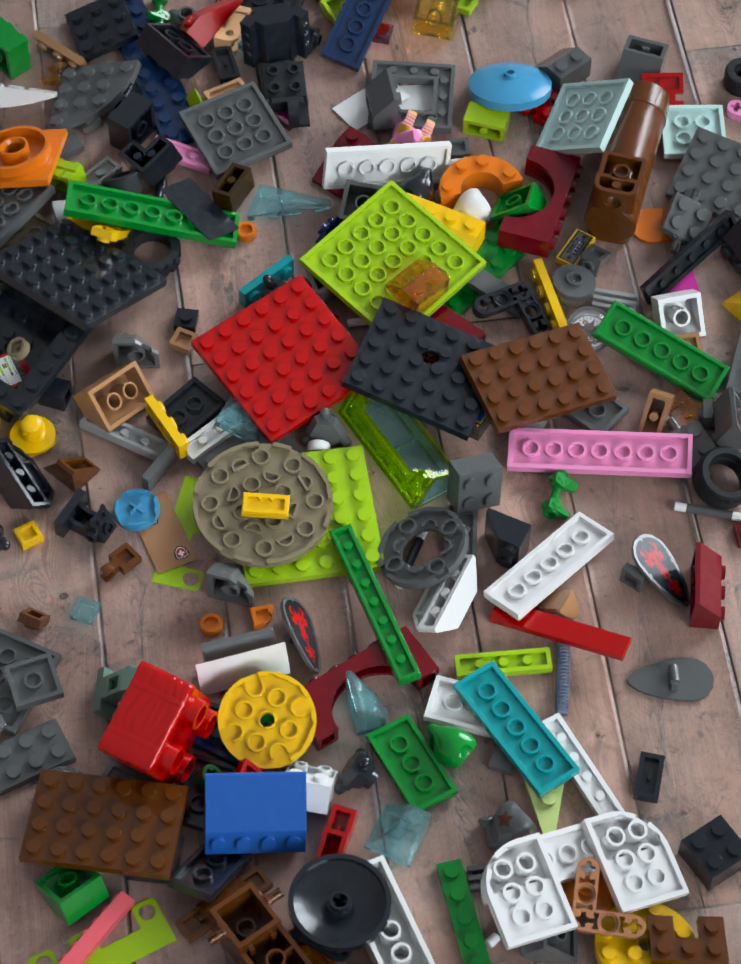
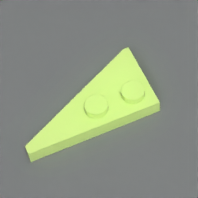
M524 779L525 788L530 796V803L535 818L538 820L541 834L555 831L557 829L564 783L539 798Z

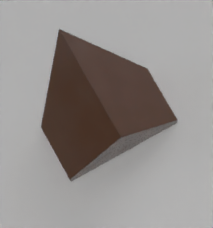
M84 456L58 459L55 464L43 468L74 493L78 488L81 489L100 470V468Z

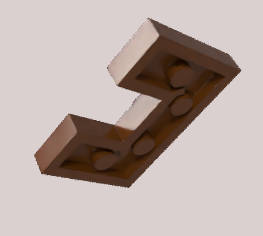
M647 915L646 928L650 964H729L723 917L698 916L696 921L698 938H675L673 916Z

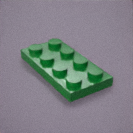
M409 713L366 734L367 742L415 817L458 795V789L440 761L436 758L433 750Z

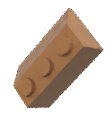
M136 360L119 365L73 396L84 417L107 433L144 409V398L153 395L156 399Z

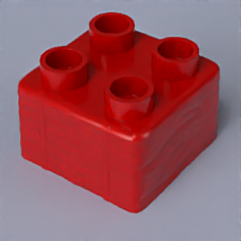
M141 661L99 742L98 749L117 763L158 783L173 784L176 780L183 784L191 775L196 763V757L189 754V751L197 735L206 739L212 733L218 719V712L211 709V700L193 684L152 664Z

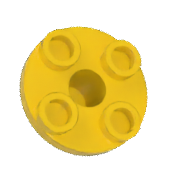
M27 415L23 420L19 419L12 426L10 440L14 446L22 449L32 458L47 452L56 444V432L54 425L47 418L38 415Z

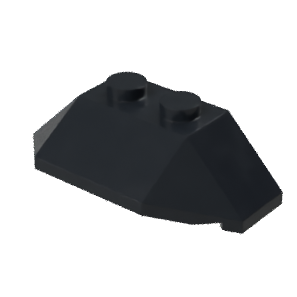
M1 438L0 493L11 509L50 508L55 492L35 461L22 449L14 446L10 439Z

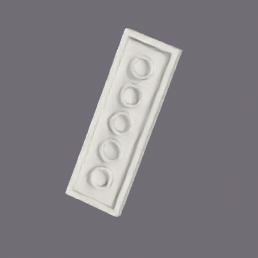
M450 141L325 148L323 189H344L346 180L384 186L392 180L397 185H400L407 177L425 167L432 170V182L440 183L443 173L450 166L452 144Z
M578 512L483 591L484 598L519 621L614 540V533L581 512Z

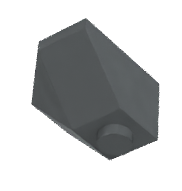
M128 333L114 335L112 346L115 368L136 360L140 369L160 368L159 351L140 336Z
M215 562L207 570L208 597L249 608L255 606L254 592L239 567H235L230 563Z

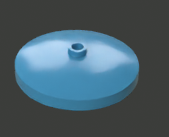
M515 62L495 63L476 70L468 80V93L470 97L479 105L498 111H524L538 107L549 99L552 89L551 79L543 70L528 64Z

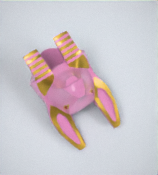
M408 110L404 120L395 125L391 140L387 144L430 142L436 123L427 119L421 130L415 129L412 126L417 113Z

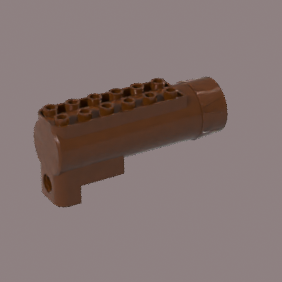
M632 81L634 84L600 159L584 215V223L588 228V233L596 237L597 240L625 244L636 230L670 105V98L667 92L659 85L649 81Z

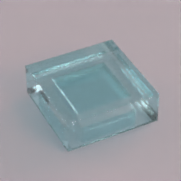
M79 596L70 613V619L93 626L102 607L101 602Z

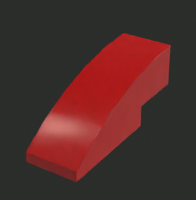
M333 803L315 859L328 854L346 853L359 814L357 810Z

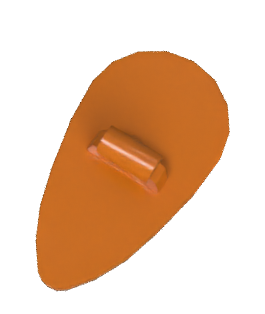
M647 208L641 210L633 235L638 240L648 244L673 241L667 234L659 230L667 209Z

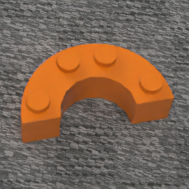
M484 154L465 157L454 162L443 173L439 184L438 204L453 209L462 193L471 188H484L493 191L497 195H501L522 187L523 178L515 167L500 158Z

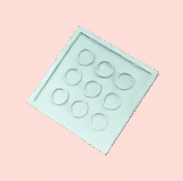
M630 78L564 83L536 146L567 155L604 153L634 83Z

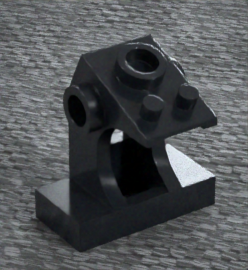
M80 488L76 490L53 522L56 535L64 538L68 531L72 530L84 536L91 543H105L117 525L113 520V515L108 512L104 504L100 505V509L97 512L87 508V492ZM87 520L90 521V526L84 525Z

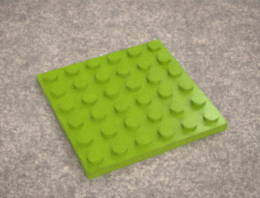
M392 180L299 259L300 265L369 325H371L384 297L430 317L477 275L487 263V261Z
M363 445L301 453H305L320 466L329 481L333 497L330 525L319 544L308 554L294 562L271 568L243 566L244 577L251 588L346 576V571L329 537V531L351 524L373 572L382 571L378 563V547L381 539Z

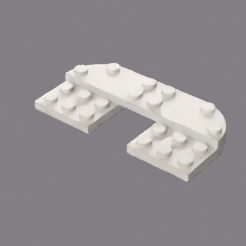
M616 811L587 818L580 824L540 835L538 832L517 838L503 845L493 855L483 871L481 896L484 906H489L506 951L566 933L578 927L561 883L575 879L577 864L585 857L594 858L598 862L600 872H602L618 913L628 914L686 896L689 893L688 887L663 834L651 822L645 823L636 818V814ZM586 863L585 867H581V870L585 871V876L595 872V869H592L589 863Z

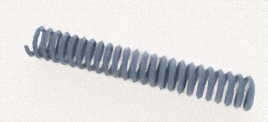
M557 642L555 714L566 713L564 715L560 714L562 717L569 715V657L571 649L569 645L560 646L566 644Z

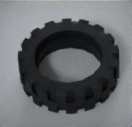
M135 229L134 232L131 231L128 234V238L124 239L123 251L125 254L158 271L164 277L168 276L170 272H174L176 266L180 264L181 247L180 240L177 237ZM151 241L163 243L170 249L169 254L157 262L142 261L135 256L134 252L141 244Z

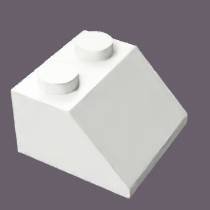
M688 289L651 296L653 318L657 325L674 335L699 332V336L706 335L701 293L699 291Z

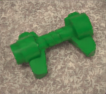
M152 0L155 10H146L145 12L147 18L152 20V23L169 22L170 14L163 10V6L169 0Z
M556 470L553 475L549 476V485L552 487L551 496L541 505L542 514L548 519H557L559 517L565 520L571 516L563 507L559 497L561 491L576 492L579 484L567 477L568 473L564 470Z

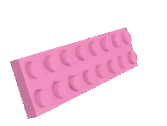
M517 428L509 431L507 471L554 473L557 470H564L568 474L691 478L693 434Z

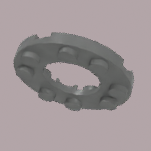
M424 507L407 513L409 516L398 524L395 521L384 533L378 547V563L384 575L391 583L405 589H426L445 580L461 566L469 546L468 532L463 522L454 512L442 507ZM433 531L440 533L444 537V550L440 552L441 555L432 559L428 565L414 567L404 562V548L414 536L422 532Z

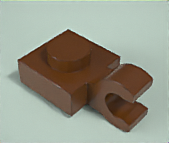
M126 542L108 555L110 562L100 568L103 572L101 577L106 582H109L118 571L125 575L142 562V557Z

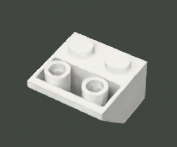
M295 761L288 765L285 772L306 771L307 811L327 815L331 807L338 771L332 770L331 767L325 765L318 767L309 766L308 763L303 761Z

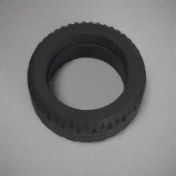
M728 446L713 448L707 451L695 465L692 474L694 490L699 498L708 506L727 510L741 504V452ZM722 464L732 469L739 480V491L726 492L717 488L709 477V465Z

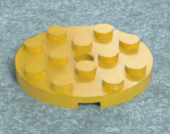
M261 671L241 678L230 687L219 707L218 729L226 749L236 760L240 761L246 758L262 770L283 768L298 760L309 748L316 731V710L310 694L297 680L280 672ZM265 714H270L274 717V724L269 727H264L260 723L261 717Z
M657 904L628 913L640 916L645 924L647 915L673 916L675 938H695L691 927L685 919L665 905ZM616 906L609 910L611 912H618ZM604 917L601 920V926L604 930L611 931L615 928V922L611 917ZM619 918V933H622L623 927L630 928L632 934L640 930V927L636 926V921H632L630 925L622 924L624 919ZM647 928L644 934L636 940L595 935L594 953L598 964H650L649 951L642 950L639 947V944L643 943V941L648 944Z

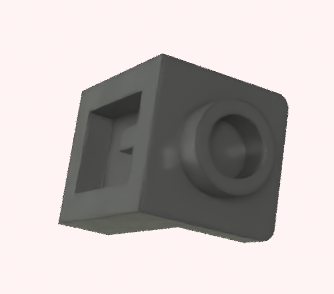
M592 244L581 253L578 265L587 268L596 278L600 267L610 260L612 253Z

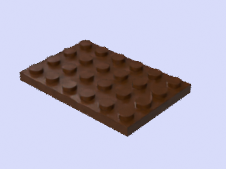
M580 322L460 355L459 362L496 435L614 401L618 396Z
M41 769L19 860L22 863L170 880L189 788L183 785Z

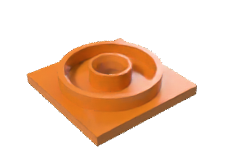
M15 126L1 130L0 188L50 186L68 136L67 129L42 130L33 126Z

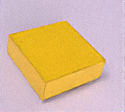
M34 520L12 529L23 551L44 542V537Z

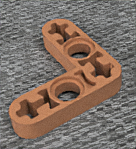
M585 857L581 859L577 864L571 910L575 918H579L581 914H585V919L594 920V915H598L596 929H592L594 923H586L584 927H580V922L576 921L578 927L575 931L630 940L640 938L646 929V924L640 916L596 910L600 866L594 858ZM586 863H589L590 867L595 869V872H591L589 875V882L594 881V885L587 882L579 883V879L582 881L585 879V871L581 870V867H585ZM582 888L589 889L592 892V899L588 902L581 901L578 897V891ZM604 917H611L614 920L615 928L613 930L606 931L602 928L601 920ZM619 918L624 919L622 923L624 925H630L632 921H636V926H639L640 930L632 934L630 928L623 927L622 933H619Z

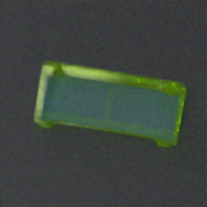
M350 390L338 413L411 510L420 508L446 494L449 459L420 421Z

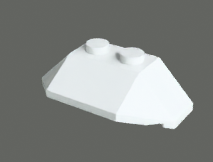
M466 554L461 566L440 583L425 589L412 614L418 632L439 633L459 628L477 593L476 557L474 555Z

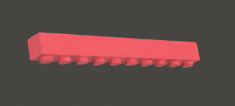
M122 890L119 894L116 893L111 900L112 902L102 909V914L99 917L93 919L90 928L82 932L81 938L71 945V950L67 954L64 953L58 964H84L134 906V899Z

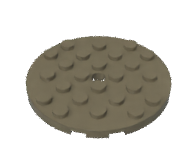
M259 441L231 447L217 455L207 464V468L198 477L193 491V516L201 537L217 554L243 566L271 568L294 562L308 554L319 544L330 525L333 497L325 473L307 454H301L293 450L292 446L282 443L259 444ZM243 492L290 495L288 520L242 517Z

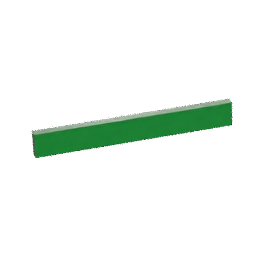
M351 524L330 530L329 537L398 686L421 679L420 670Z

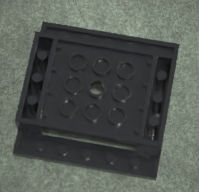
M0 280V355L7 353L8 344L16 337H23L30 344V352L24 358L30 371L18 386L12 387L0 380V418L10 422L14 416L21 420L27 416L93 328L87 331L82 330Z

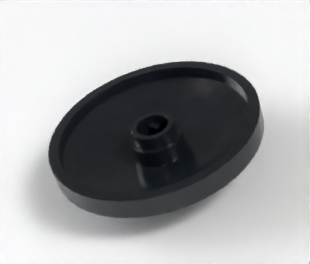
M328 854L310 861L296 874L289 889L288 911L294 928L307 942L317 948L330 952H350L369 945L383 932L391 913V892L382 873L370 862L350 854Z

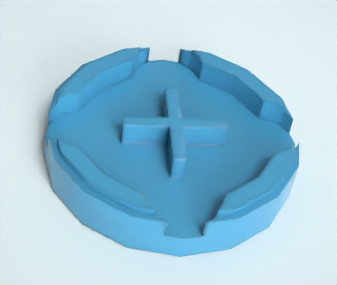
M135 488L124 492L122 497L116 500L113 511L117 523L122 528L129 531H142L156 523L160 516V505L157 497L148 490Z

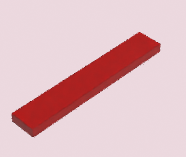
M495 605L489 616V620L492 623L623 661L631 644V637L532 609L518 621Z

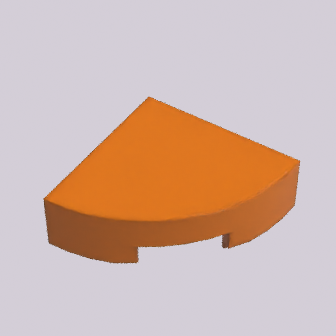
M273 604L249 608L254 631L263 629L270 623L273 617Z

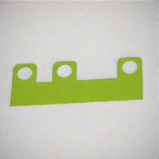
M185 476L174 510L190 542L193 533L200 535L193 516V491L198 478ZM183 565L158 574L155 568L151 582L197 591L201 587L204 573L201 570L183 567ZM187 573H195L198 576V582L193 586H188L183 582V577Z
M148 898L133 906L132 913L141 929L103 948L99 946L84 964H131L176 941L177 939L156 900ZM144 905H151L155 909V915L150 920H144L139 916V910ZM82 932L72 936L69 939L68 943L70 947L75 941H77L78 938H80ZM44 950L29 959V964H36L40 957L47 956L52 960V964H58L51 950Z

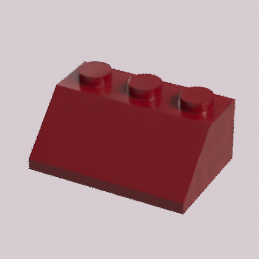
M696 542L691 562L690 627L718 629L720 621L725 619V607L721 606V600L725 599V586H721V580L725 579L726 566H722V556L701 542Z

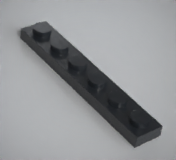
M732 210L723 211L639 287L648 305H652L651 296L667 294L721 245L722 238L737 223Z

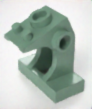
M126 666L125 669L116 672L106 667L98 669L93 713L111 721L119 701L124 696L138 667Z

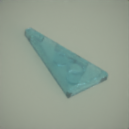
M259 184L247 214V219L254 221V217L269 215V218H275L280 215L301 214V210L315 209V212L331 208V200Z

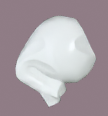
M471 188L462 193L453 208L455 211L485 221L486 224L491 220V207L477 188Z

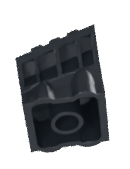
M288 2L255 7L251 14L246 15L240 22L244 63L253 68L259 62L268 64L283 60L293 61L297 55L306 59L312 52L308 11L299 6L291 8Z

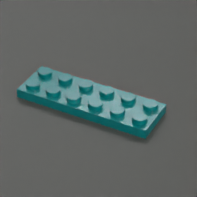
M493 660L453 684V689L539 798L580 773L578 765Z

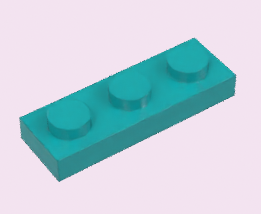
M287 254L240 288L239 303L246 308L251 303L253 304L260 299L261 291L265 288L262 279L266 274L271 275L273 279L278 278L281 281L289 279L294 273V259Z

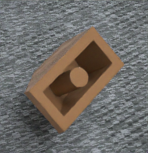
M653 388L649 393L637 432L662 433L675 395Z

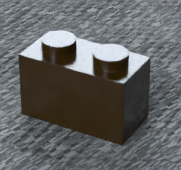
M232 162L212 189L213 200L221 210L236 212L255 186L251 168Z

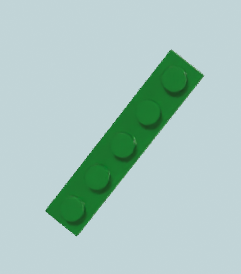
M461 859L436 864L437 874L463 964H491Z

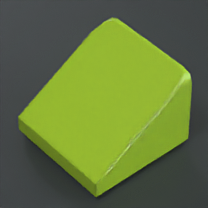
M195 88L186 97L190 107L204 101Z

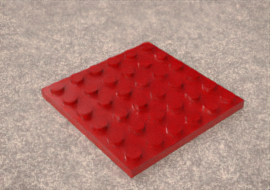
M301 275L191 341L193 349L269 444L277 442L313 419L315 415L320 413L323 407L329 409L354 393V391L342 387V383L360 346Z

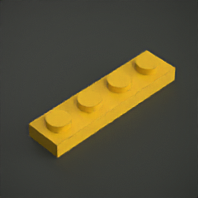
M542 258L534 259L533 269H530L531 280L537 284V295L544 302L543 310L545 315L550 318L552 330L567 326L568 324Z

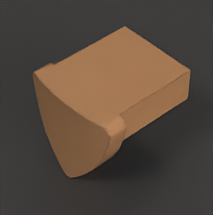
M568 589L554 590L538 606L540 611L567 618H577L579 616L576 597L573 591Z

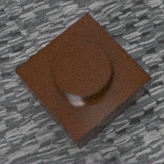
M29 607L19 613L17 621L24 623L28 629L39 630L48 625L50 615Z

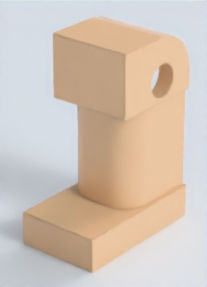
M239 5L228 18L224 27H221L214 35V48L231 46L233 44L234 46L231 47L233 54L240 50L242 46L240 22L246 15H250L251 8Z

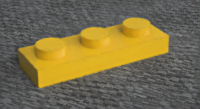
M102 224L92 226L90 234L97 236V240L100 242L109 243L110 241L117 242V240L124 241L125 238H128V234L131 231L134 232L135 229Z
M153 395L144 398L147 414L169 445L175 448V453L179 459L188 456V439L184 433H179L175 420L167 416L163 403L161 401L157 402Z

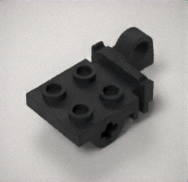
M303 61L262 64L264 98L274 113L277 111H287L289 128L310 127Z

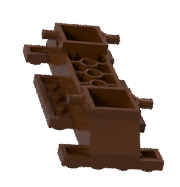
M259 865L241 877H236L211 903L202 900L196 904L194 909L175 921V925L189 944H192L211 930L213 933L206 936L210 945L213 946L220 941L237 964H336L322 953L293 939L291 936L295 928L287 932L272 905L284 897V894L280 891L279 887L267 896L264 894L273 888V883ZM244 928L253 930L249 934H242L240 932Z

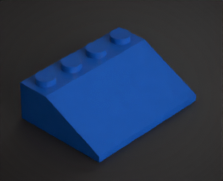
M306 771L205 773L203 818L205 854L306 852Z

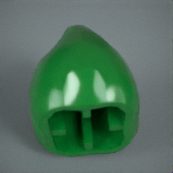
M429 724L427 726L430 745L434 746V754L440 763L447 768L456 769L477 744L473 736L457 727L440 726L437 724Z

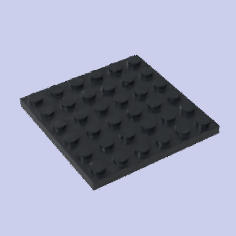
M66 218L0 251V280L84 331L93 328L165 287L168 278L109 243L98 241L97 236L91 235L89 230L83 229L72 220Z

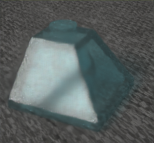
M351 670L346 671V697L357 736L368 734L386 725V720H389L387 706H382L380 697Z
M410 804L385 805L365 845V849L411 868L431 827L432 814Z

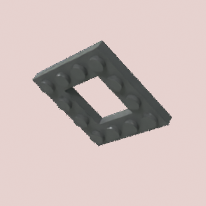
M373 60L371 80L386 68H391L392 76H396L397 83L433 85L432 111L412 110L417 113L412 127L421 130L426 120L429 119L436 123L432 133L451 134L456 65ZM400 109L401 118L398 119V123L404 120L408 110ZM368 113V126H367V129H372V125H371V121H370V117H369V113Z

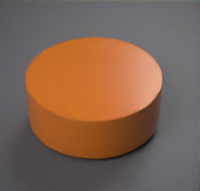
M249 221L239 223L237 239L243 243L252 242L257 236L255 224Z
M215 613L205 614L199 622L201 633L208 638L219 636L224 628L222 618Z

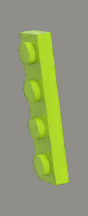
M550 647L454 655L457 680L463 679L492 660L505 676L552 673L553 670Z

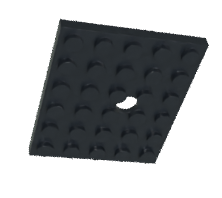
M384 297L343 380L342 387L468 441L482 406L459 362L460 355L495 345ZM426 352L433 353L437 356L438 362L428 365L423 362L421 355Z

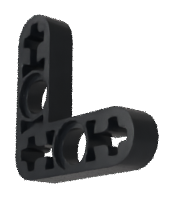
M517 282L480 296L472 306V313L480 319L491 317L515 307L530 336L542 333L537 331L538 327L540 330L544 329L545 332L552 330L529 285L524 282ZM517 291H519L520 293H521V292H524V293H525L524 296H522L521 294H518V295H515V294H516ZM503 296L507 300V304H499L496 297ZM480 304L482 307L489 305L486 310L478 308ZM525 308H533L536 315H527Z

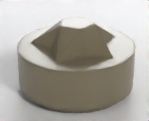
M23 337L12 339L7 346V354L16 361L24 359L30 352V344Z

